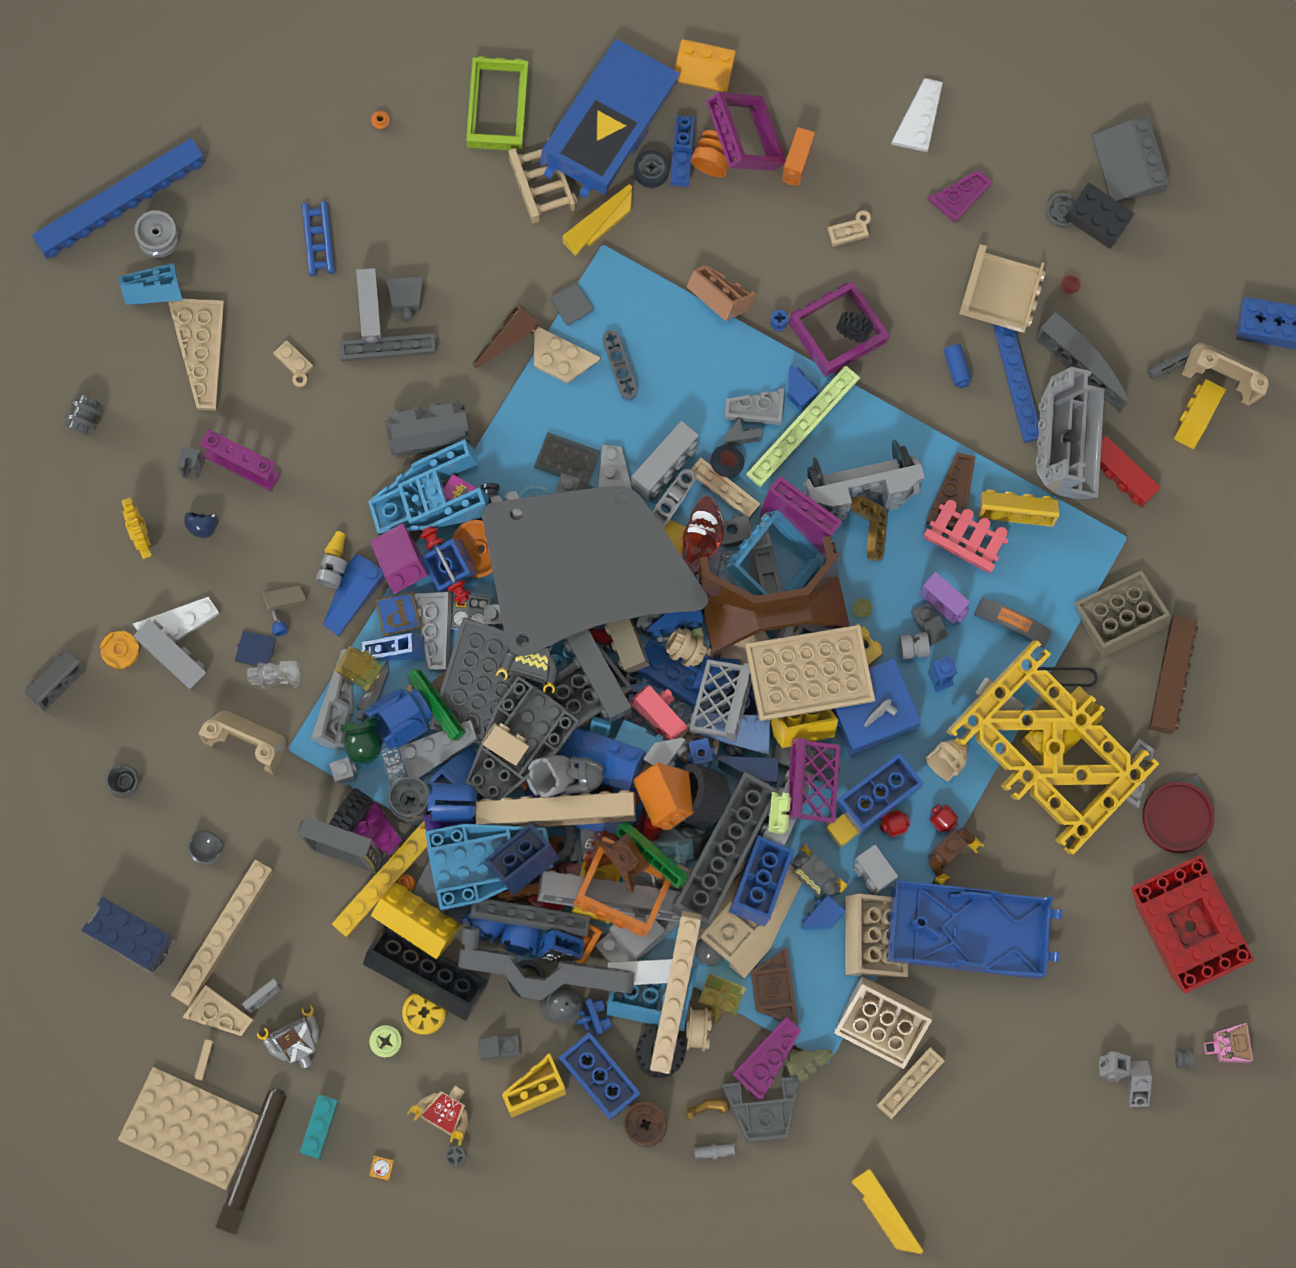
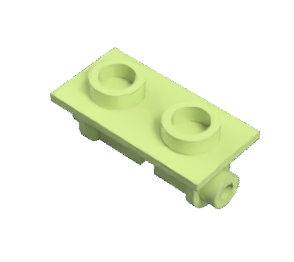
M772 792L769 832L784 835L786 830L789 829V815H786V812L790 811L792 799L790 794Z

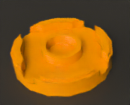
M126 631L111 632L101 643L102 659L108 666L114 669L130 667L139 656L137 640Z

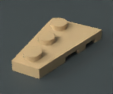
M208 985L204 986L182 1017L239 1036H243L254 1021L253 1018Z

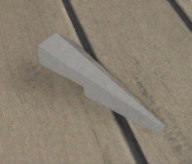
M348 649L341 650L311 739L318 744L338 750H344V740L347 736L346 732H341L340 725L351 723V715H353V692L349 680V675L352 673V668H349L351 651Z

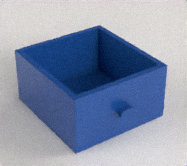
M894 659L869 668L875 698L874 702L831 709L838 719L836 728H838L850 757L915 732L921 724V720ZM891 699V705L898 709L896 714L893 716L885 711L872 724L864 727L869 716L884 701Z

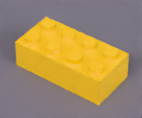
M395 883L380 898L371 914L373 918L435 959L452 943L461 927L454 919L446 916L438 908L431 906L421 897L411 893L406 887Z

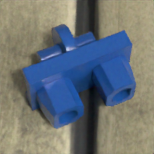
M589 999L583 1003L585 1011L579 1012L581 1019L576 1021L577 1026L583 1025L585 1031L592 1028L594 1036H600L611 1027L608 1017L599 1020L597 1016L598 1012L605 1010L603 1000L592 1001V999Z

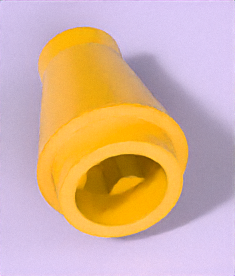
M336 531L324 550L325 554L341 558L343 556L346 534Z

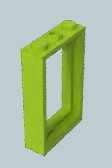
M484 56L473 58L466 138L467 148L523 150L528 61L523 59L506 60L502 57L488 59ZM480 69L520 72L516 136L475 134Z

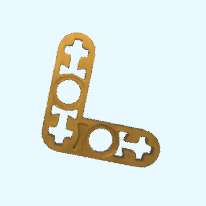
M864 496L853 497L851 499L852 512L870 522L867 557L870 561H881L885 548L887 511L883 506Z

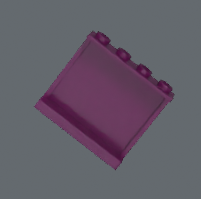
M781 476L768 490L759 515L762 517L768 511L779 510L823 555L825 549L822 537L830 536L832 539L834 533L842 524L840 519Z

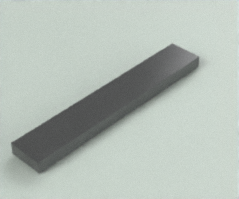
M491 899L473 903L470 918L549 931L555 929L563 933L586 937L588 936L590 916Z

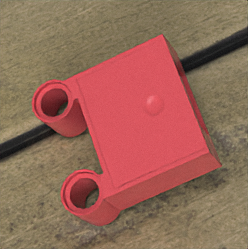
M649 685L639 690L629 700V704L657 735L664 736L663 739L666 741L677 739L688 728L668 706L674 701L672 692L669 689L662 691L658 695Z

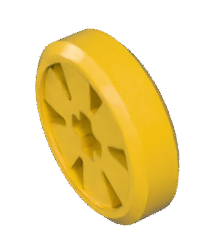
M414 993L405 1001L402 1016L406 1026L412 1032L419 1035H429L442 1027L446 1019V1010ZM422 1008H426L427 1011L430 1010V1014L426 1016L427 1018H422V1015L419 1016Z

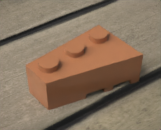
M707 265L693 270L687 288L725 321L750 310L757 295L756 292L751 291L749 293L741 288L740 283H731L725 279V275Z

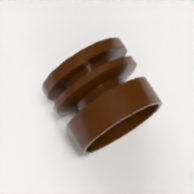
M636 1103L625 1114L623 1122L625 1132L636 1145L641 1147L655 1146L666 1135V1118L660 1108L653 1103ZM644 1121L651 1123L647 1131L645 1128L641 1129Z

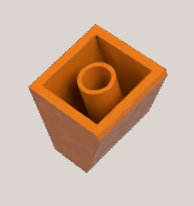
M657 762L633 779L653 826L663 830H670L693 814L688 771Z

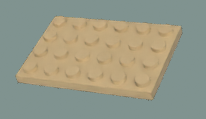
M860 625L745 644L759 721L875 701Z
M153 1067L118 1141L227 1191L245 1153L258 1115Z

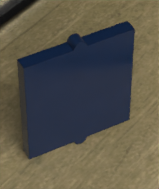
M243 630L240 643L237 644L238 650L235 661L268 669L271 656L274 655L273 649L276 638Z

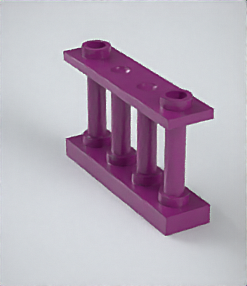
M208 429L199 445L207 450L204 454L205 459L272 492L280 477V473L274 471L276 462Z

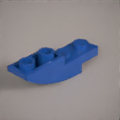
M676 116L670 186L689 187L694 117Z

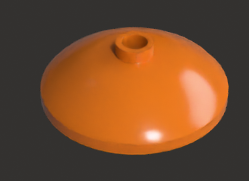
M471 520L463 523L456 529L452 539L462 540L478 573L471 577L480 578L492 574L483 520ZM482 545L485 547L484 551L481 550Z

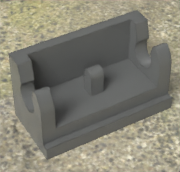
M182 447L178 463V469L182 478H188L189 471L192 468L196 469L195 477L198 478L201 473L202 464L205 463L201 450Z

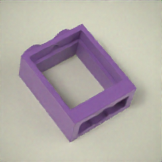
M937 572L922 586L919 595L952 625L957 621L961 623L968 615L970 601Z

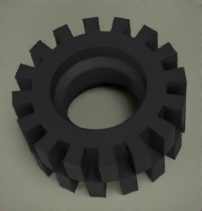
M844 311L836 328L841 335L844 334L843 337H848L851 341L854 339L855 342H866L873 329L872 321H868L869 318H864L862 314L858 315L857 312Z

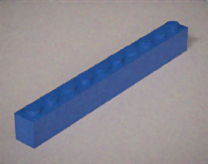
M190 138L32 234L34 242L46 259L57 256L64 248L72 247L77 240L86 238L95 229L106 226L108 221L121 217L126 210L137 207L144 199L152 198L156 192L168 188L172 182L177 179L181 180L190 171L201 168L203 163H205L202 152L193 139Z

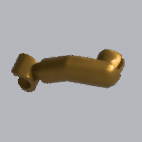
M708 1098L697 1104L695 1108L694 1106L686 1107L685 1114L689 1121L696 1114L703 1113L708 1109H719L720 1113L725 1114L730 1110V1107L725 1099Z

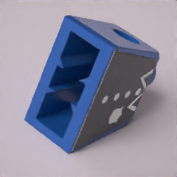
M554 929L540 937L538 956L541 959H547L558 963V961L571 962L580 960L583 957L584 940Z

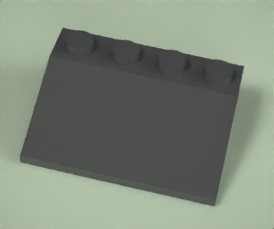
M1149 116L1129 120L1092 135L1111 198L1117 202H1123L1166 191L1169 182Z
M598 645L621 690L626 695L633 690L632 686L602 647ZM573 662L556 674L554 693H552L551 686H547L544 693L580 720V723L575 728L577 729L600 713L602 706L599 701H594L591 695L593 690L590 684H585L581 676L584 674L581 668L577 669ZM541 684L537 688L543 691L544 684Z

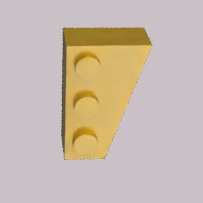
M1205 379L1203 385L1198 384L1193 393L1196 397L1190 399L1187 405L1189 411H1184L1180 421H1182V424L1174 440L1194 450L1226 389Z
M549 1053L539 1064L532 1067L531 1071L523 1078H520L508 1088L502 1096L510 1116L513 1118L566 1095V1091Z

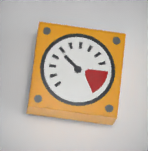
M374 1156L369 1176L389 1181L394 1160Z

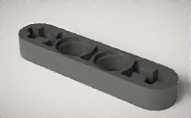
M608 330L603 334V345L621 397L627 401L633 400L637 395V386L618 333ZM608 336L616 338L614 339L615 348H612L611 342L607 341ZM618 352L622 355V359L614 361L611 358L612 354ZM624 369L628 372V376L620 378L617 375L618 371ZM626 382H628L629 389H633L631 395H628L627 392L624 393L626 391Z

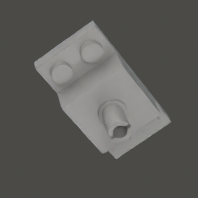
M628 915L645 924L648 920V917ZM655 919L646 938L638 934L635 936L626 928L621 929L612 925L609 928L610 933L598 942L595 948L609 963L639 961L679 926L680 922Z

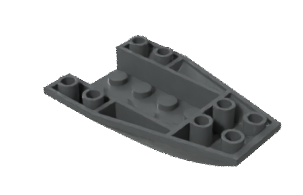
M518 676L496 706L484 738L494 722L498 725L503 723L510 728L509 732L513 735L518 733L525 737L529 747L515 766L481 743L465 783L472 785L486 799L497 801L508 797L527 778H530V769L528 770L531 762L539 758L555 756L580 723V720L542 690Z

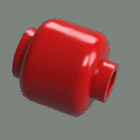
M937 804L931 809L932 814L929 820L938 832L949 833L958 825V816L950 805L945 804L941 806Z
M894 810L885 815L879 825L882 833H886L889 837H896L907 832L908 827H910V821L905 812Z

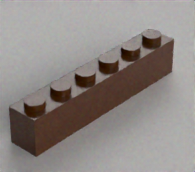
M1173 616L1170 620L1149 724L1150 730L1172 734L1179 727L1180 718H1177L1178 711L1182 710L1184 700H1181V695L1186 691L1187 682L1184 681L1185 675L1189 674L1191 667L1188 660L1189 656L1192 657L1194 652L1192 640L1196 638L1198 627H1195L1196 620Z

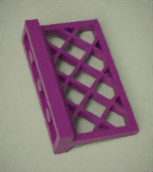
M802 738L791 741L788 794H790L792 799L790 811L786 814L789 815V819L835 823L840 745L806 741ZM806 746H812L817 754L810 758L806 753ZM826 749H834V758L830 761L822 753ZM818 756L826 763L820 770L813 762ZM808 764L816 771L810 778L805 773V767ZM827 766L833 772L832 778L829 780L821 772ZM817 775L825 783L819 789L811 781ZM807 783L815 791L809 797L803 792L804 786ZM826 785L831 790V797L827 800L820 792ZM816 794L824 802L818 808L810 800ZM806 802L813 809L810 815L802 814V806ZM824 805L830 810V818L823 817L819 812Z

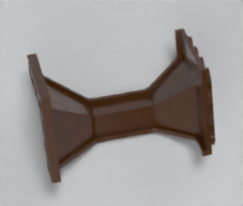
M830 536L822 537L825 549L823 567L810 583L804 588L759 596L753 595L713 575L710 571L707 557L699 558V583L708 596V603L703 608V614L713 659L720 658L722 650L762 631L803 624H815L834 629L850 627L839 580L842 552H836L835 542L831 543Z

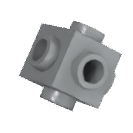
M1115 1051L1101 1056L1099 1076L1105 1077L1111 1082H1117L1121 1078L1130 1076L1131 1056Z

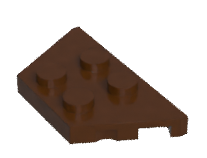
M786 948L750 972L755 1009L758 1013L781 1021L788 1016L798 1025L788 950Z

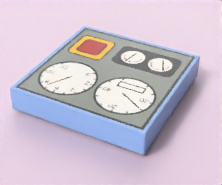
M472 593L469 596L470 600L463 604H459V602L454 603L453 601L450 630L459 631L463 617L484 624V605H492L493 597Z

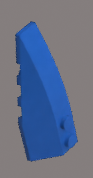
M578 729L572 732L556 754L558 756H566L569 759L572 757L590 758L603 766L604 772L601 784L620 791H631L634 786L633 779L640 775L645 766V750ZM579 763L575 764L576 768H579Z

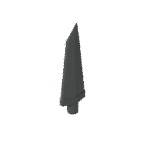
M386 661L356 706L360 710L357 719L363 721L366 717L364 710L379 700L389 673L388 661Z

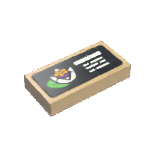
M204 1041L195 1074V1079L198 1081H205L215 1044L213 1041Z

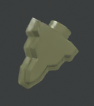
M797 1049L789 1051L788 1056L790 1060L785 1063L790 1077L796 1076L801 1083L817 1072L820 1066L827 1064L834 1055L831 1049H819L816 1051H799Z

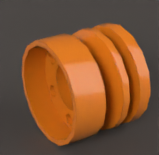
M705 130L698 142L699 147L695 149L690 162L696 169L709 176L723 178L727 175L729 166L717 131Z

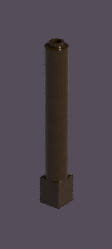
M273 1088L272 1091L268 1090L228 1198L223 1205L215 1226L218 1229L235 1235L238 1232L245 1213L246 1204L287 1098L283 1095L284 1091Z

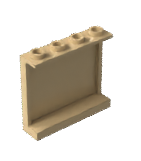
M980 244L959 314L1024 333L1026 327H1030L1033 316L1030 314L1031 311L1035 312L1038 301L1034 299L1035 296L1039 297L1042 288L1039 285V281L1043 282L1045 277L1044 263H1041L1039 269L985 253L987 246Z

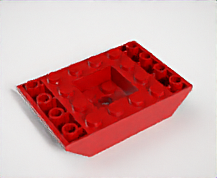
M1198 855L1131 887L1136 908L1171 978L1184 994L1255 961L1202 855ZM1185 922H1192L1195 926L1194 931H1187L1184 927Z

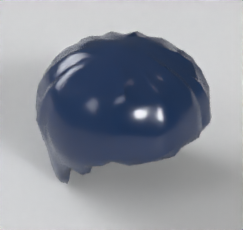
M187 512L184 516V524L188 531L199 538L210 537L219 522L215 514L206 516L204 514L199 515Z

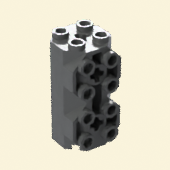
M452 400L448 404L442 405L440 403H433L429 405L430 409L427 411L422 410L421 406H415L411 410L406 411L402 409L392 411V416L389 417V420H385L388 437H392L388 438L391 455L401 457L442 450L464 439L471 445L464 404H460L459 400Z

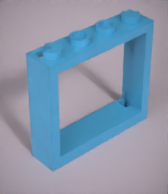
M779 510L768 511L762 516L760 525L755 526L751 530L749 539L744 540L739 547L741 549L738 553L730 557L728 560L730 563L726 567L751 594L756 596L768 593L740 566V563L771 524L807 558L806 562L783 591L802 588L824 559V555Z

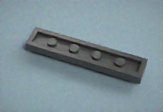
M434 333L383 337L373 343H367L366 340L362 339L340 341L341 361L436 353Z

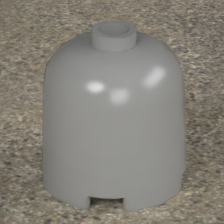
M556 755L539 758L532 761L528 767V770L530 769V778H527L530 789L535 795L539 794L544 798L565 792L567 786L575 784L576 778L571 777L567 772L571 768L570 759L566 756Z

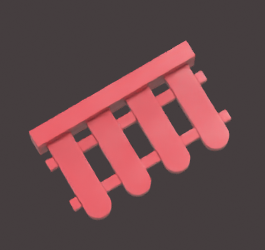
M948 500L945 505L940 504L938 509L942 511L936 522L931 521L929 526L932 529L927 528L922 538L990 574L995 566L992 563L993 560L997 562L999 559L996 556L1002 543L1006 545L1008 539H1006L1007 530L1003 527H999L996 532L989 530L990 521L987 518H982L979 523L972 521L973 512L970 509H965L962 514H959L955 511L957 505L953 500ZM951 516L958 519L952 531L945 528ZM968 525L975 528L969 540L962 537ZM942 533L948 535L949 538L946 539L943 536H941ZM985 534L992 537L986 550L979 546ZM959 542H961V543H963L964 545H966V547L963 548V547L959 546V545H958ZM976 551L983 554V556L976 555Z

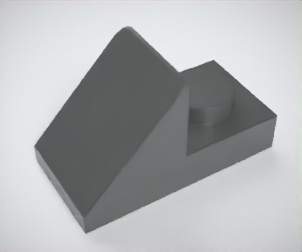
M739 418L724 438V445L736 446L761 442L762 430L752 427L742 432Z
M929 603L911 612L922 632H927L931 646L948 636L940 615L936 616Z
M494 1036L478 1040L480 1060L520 1056L518 1036Z

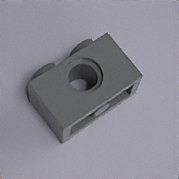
M742 514L733 516L731 520L724 521L723 519V522L722 519L717 520L718 524L711 525V528L715 530V532L711 531L716 551L740 545L744 540L749 539V532L752 530L748 515L743 516ZM734 528L737 533L730 535L726 530Z

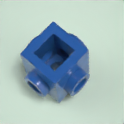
M708 738L688 742L690 751L687 752L689 763L710 767V763H713V758L716 757L714 746H709ZM702 752L705 755L703 757L698 756V753Z

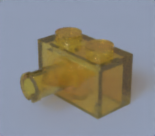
M349 646L334 671L367 691L383 666L373 658L372 653L367 655L369 651L361 652L358 648Z
M709 974L699 1002L711 1006V1019L715 1015L714 1023L720 1021L723 1011L736 1016L746 987Z

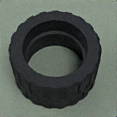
M695 763L686 764L681 770L689 772L693 814L681 822L703 828L711 827L719 821L727 807L729 800L728 780L718 770Z

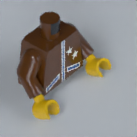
M960 828L957 832L953 830L928 855L930 858L929 865L936 876L935 881L940 885H944L946 880L949 882L951 880L948 875L943 873V868L967 844L975 853H978L976 849L979 846L984 847V844L966 828Z

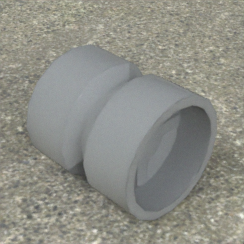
M325 554L321 562L322 569L318 571L315 581L326 587L339 589L342 581L340 575L344 574L348 563L339 557Z
M927 632L915 633L914 636L910 634L899 635V649L902 660L913 659L914 656L918 658L930 656Z

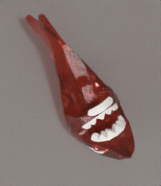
M709 495L702 497L696 504L682 536V558L694 576L699 574V558L707 557L709 561L720 547L724 537L721 511L716 501Z

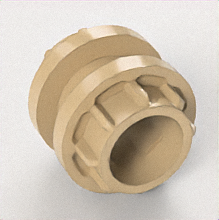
M684 628L682 630L676 629L672 632L666 643V650L671 659L678 660L681 657L683 658L682 665L689 667L690 665L697 666L700 664L706 654L707 645L702 636L696 635L695 638H692L691 631Z

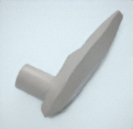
M891 699L884 701L869 716L864 727L872 724L885 711L893 716L896 714L898 709L891 705Z

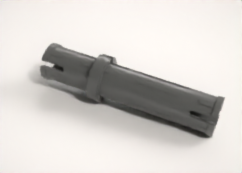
M1194 346L1169 359H1163L1158 365L1147 369L1149 377L1154 380L1165 373H1171L1172 369L1186 363Z

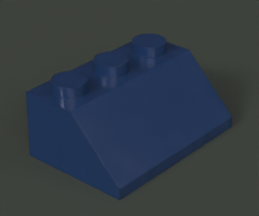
M530 823L484 861L508 891L515 895L556 862L559 856L548 841Z

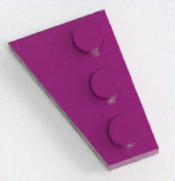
M977 170L954 185L942 189L941 192L929 196L927 200L956 223L991 186L992 181Z

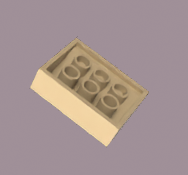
M867 894L846 896L845 975L908 977V964L887 962L891 897Z
M862 976L846 1005L834 1033L904 1069L932 1022V1011Z

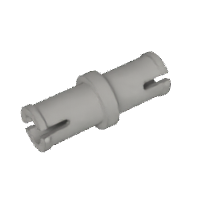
M714 1143L711 1146L693 1148L695 1160L735 1156L733 1143L716 1145Z

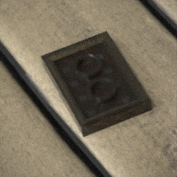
M547 432L534 468L558 477L563 473L579 478L589 484L601 451Z

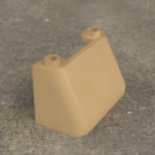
M1198 343L1191 349L1182 375L1191 378L1195 373L1202 374L1205 369H1213L1238 381L1235 390L1240 391L1242 394L1240 402L1248 406L1265 395L1269 384L1266 376L1255 366L1206 343Z
M225 710L220 711L203 724L199 736L204 744L213 747L216 742H226L229 734L257 746L255 751L257 760L265 764L264 770L274 775L287 748V741L284 736Z

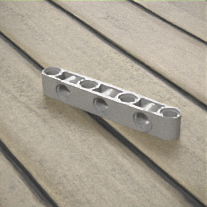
M684 469L678 474L651 511L663 529L696 480L695 473L690 469ZM682 476L687 477L689 479V483L683 482ZM661 506H666L669 513L663 512Z

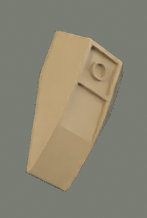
M789 865L772 916L765 927L728 912L741 876L731 883L709 927L706 930L699 927L697 939H702L730 963V967L744 979L769 951L802 884L792 873L795 868Z

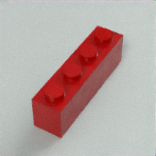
M1106 435L1102 438L1100 469L1103 471L1104 476L1109 480L1112 479L1121 492H1126L1135 505H1140L1143 508L1158 493L1161 487Z

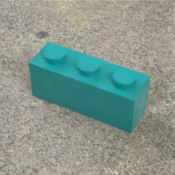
M318 1095L301 1146L300 1153L302 1155L321 1160L339 1105L338 1100Z

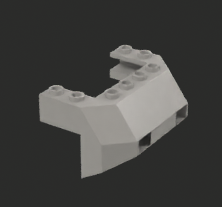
M1070 367L1051 377L1039 404L1037 474L1043 484L1059 496L1078 500L1098 498L1105 389L1087 385L1088 376L1091 375V371Z

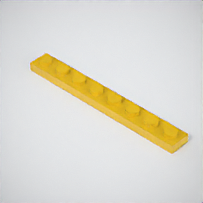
M424 821L332 923L346 938L376 906L380 898L426 850Z

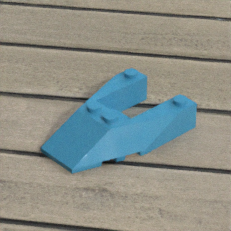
M464 439L414 462L407 472L401 473L396 477V481L389 487L386 486L369 500L368 503L377 534L382 535L402 523L405 524L408 531L424 530L429 526L438 528L481 518L483 509L491 502L489 496L480 487L447 502L441 482L451 477L452 474H458L479 464L474 448Z

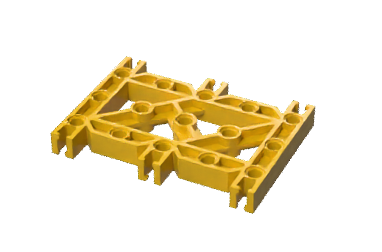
M1032 641L946 732L949 735L956 736L957 733L955 731L963 725L967 731L961 739L958 737L955 739L959 745H965L975 734V740L1005 770H1015L1001 787L1007 791L1011 789L1010 786L1014 782L1018 781L1021 783L1020 788L1010 795L1014 800H1019L1030 789V796L1058 824L1068 825L1055 841L1065 846L1067 844L1065 840L1072 835L1075 841L1069 848L1065 847L1064 850L1068 854L1074 855L1159 763L1155 759L1149 760V764L1142 769L1139 763L1145 756L1149 755L1146 750H1140L1130 760V754L1101 725H1091L1105 708L1102 705L1095 704L1093 706L1095 708L1094 711L1090 714L1085 712V708L1090 702L1095 703L1097 701L1092 695H1087L1076 706V699L1048 671L1037 670L1051 654L1045 649L1034 660L1030 654L1041 643L1039 641ZM1023 660H1027L1029 663L1027 670L1022 668ZM1025 681L1053 709L997 711ZM998 687L1002 690L1000 698H997L995 695V690ZM1051 687L1056 690V695L1053 698L1049 695ZM1079 714L1083 717V722L1080 725L1076 722V717ZM971 715H973L976 720L973 726L969 725L968 718ZM1025 715L1029 717V723L1026 726L1022 723V718ZM998 730H1043V742L1041 744L1043 765L1032 766ZM1063 730H1074L1108 765H1063V753L1065 750ZM1052 742L1056 744V751L1053 753L1049 749ZM1105 742H1108L1110 745L1108 752L1103 750ZM998 743H1001L1003 746L1001 753H997L995 749ZM1133 769L1137 773L1135 779L1130 777V772ZM1026 770L1030 773V778L1027 781L1023 779V773ZM1079 770H1082L1083 772V778L1081 780H1079L1076 776ZM1107 784L1081 813L1052 786ZM1106 797L1110 799V805L1108 807H1105L1104 805V799ZM1052 798L1057 800V805L1054 808L1050 806ZM1080 825L1084 827V832L1081 835L1077 833V828Z

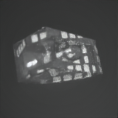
M387 746L382 747L380 755L390 786L392 787L398 779L408 777L399 748L395 747L389 750Z

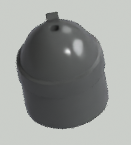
M572 757L570 759L571 768L567 772L571 777L576 778V782L574 785L565 788L566 794L590 793L600 786L604 777L601 764L590 758ZM579 763V768H575V764Z
M559 987L540 1001V1010L543 1017L549 1022L568 1023L580 1012V999L573 990Z

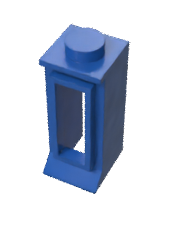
M951 655L932 662L928 674L935 691L938 692L954 686L953 678L955 674H958Z

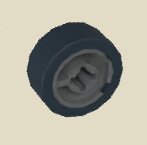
M650 150L641 153L637 157L634 164V175L639 184L647 188H656L667 180L669 163L662 153ZM649 167L655 168L653 172L650 171Z

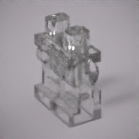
M280 661V665L276 666L271 663L264 664L261 662L257 663V668H247V679L251 685H260L262 689H268V686L275 688L280 684H291L293 688H301V669L297 661Z

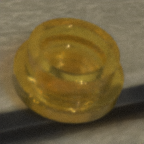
M858 599L853 605V611L858 617H867L872 612V604L867 599Z

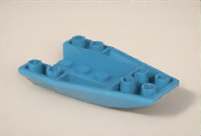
M461 824L426 831L428 856L440 910L478 903L506 890L507 888L484 860L525 827ZM535 827L548 841L546 828ZM553 864L549 866L546 870L553 868Z

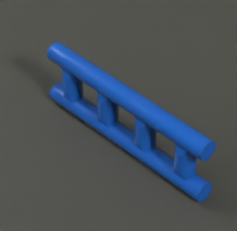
M327 201L320 202L321 208L309 209L308 203L302 204L309 276H316V269L327 268L328 274L335 273ZM322 216L323 226L311 227L310 217ZM323 233L324 243L313 244L312 234ZM325 251L326 261L315 262L314 252Z

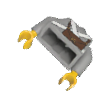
M310 1006L311 1012L309 1014L304 1013L302 1008V1018L271 1034L266 1028H264L266 1031L264 1037L257 1033V1037L264 1041V1045L271 1055L282 1061L288 1060L290 1064L298 1060L302 1069L312 1064L309 1054L315 1051L314 1046L318 1043L319 1028L313 1016L314 1010L312 1006Z

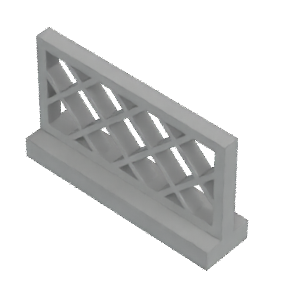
M707 659L689 728L690 732L725 737L729 741L737 742L752 683L748 663L738 665ZM711 666L719 667L722 672L712 677L710 668ZM732 670L740 671L739 676L733 680L727 674ZM725 675L729 682L719 687L716 680ZM713 682L717 689L708 694L705 687ZM732 685L735 692L731 696L726 697L723 690ZM721 693L724 700L715 705L711 698ZM709 700L713 707L703 712L700 706L703 702ZM728 703L730 711L722 715L718 708ZM716 710L720 717L710 722L706 715ZM704 717L708 724L702 728L696 727V722ZM723 720L726 724L725 731L716 730L714 725Z

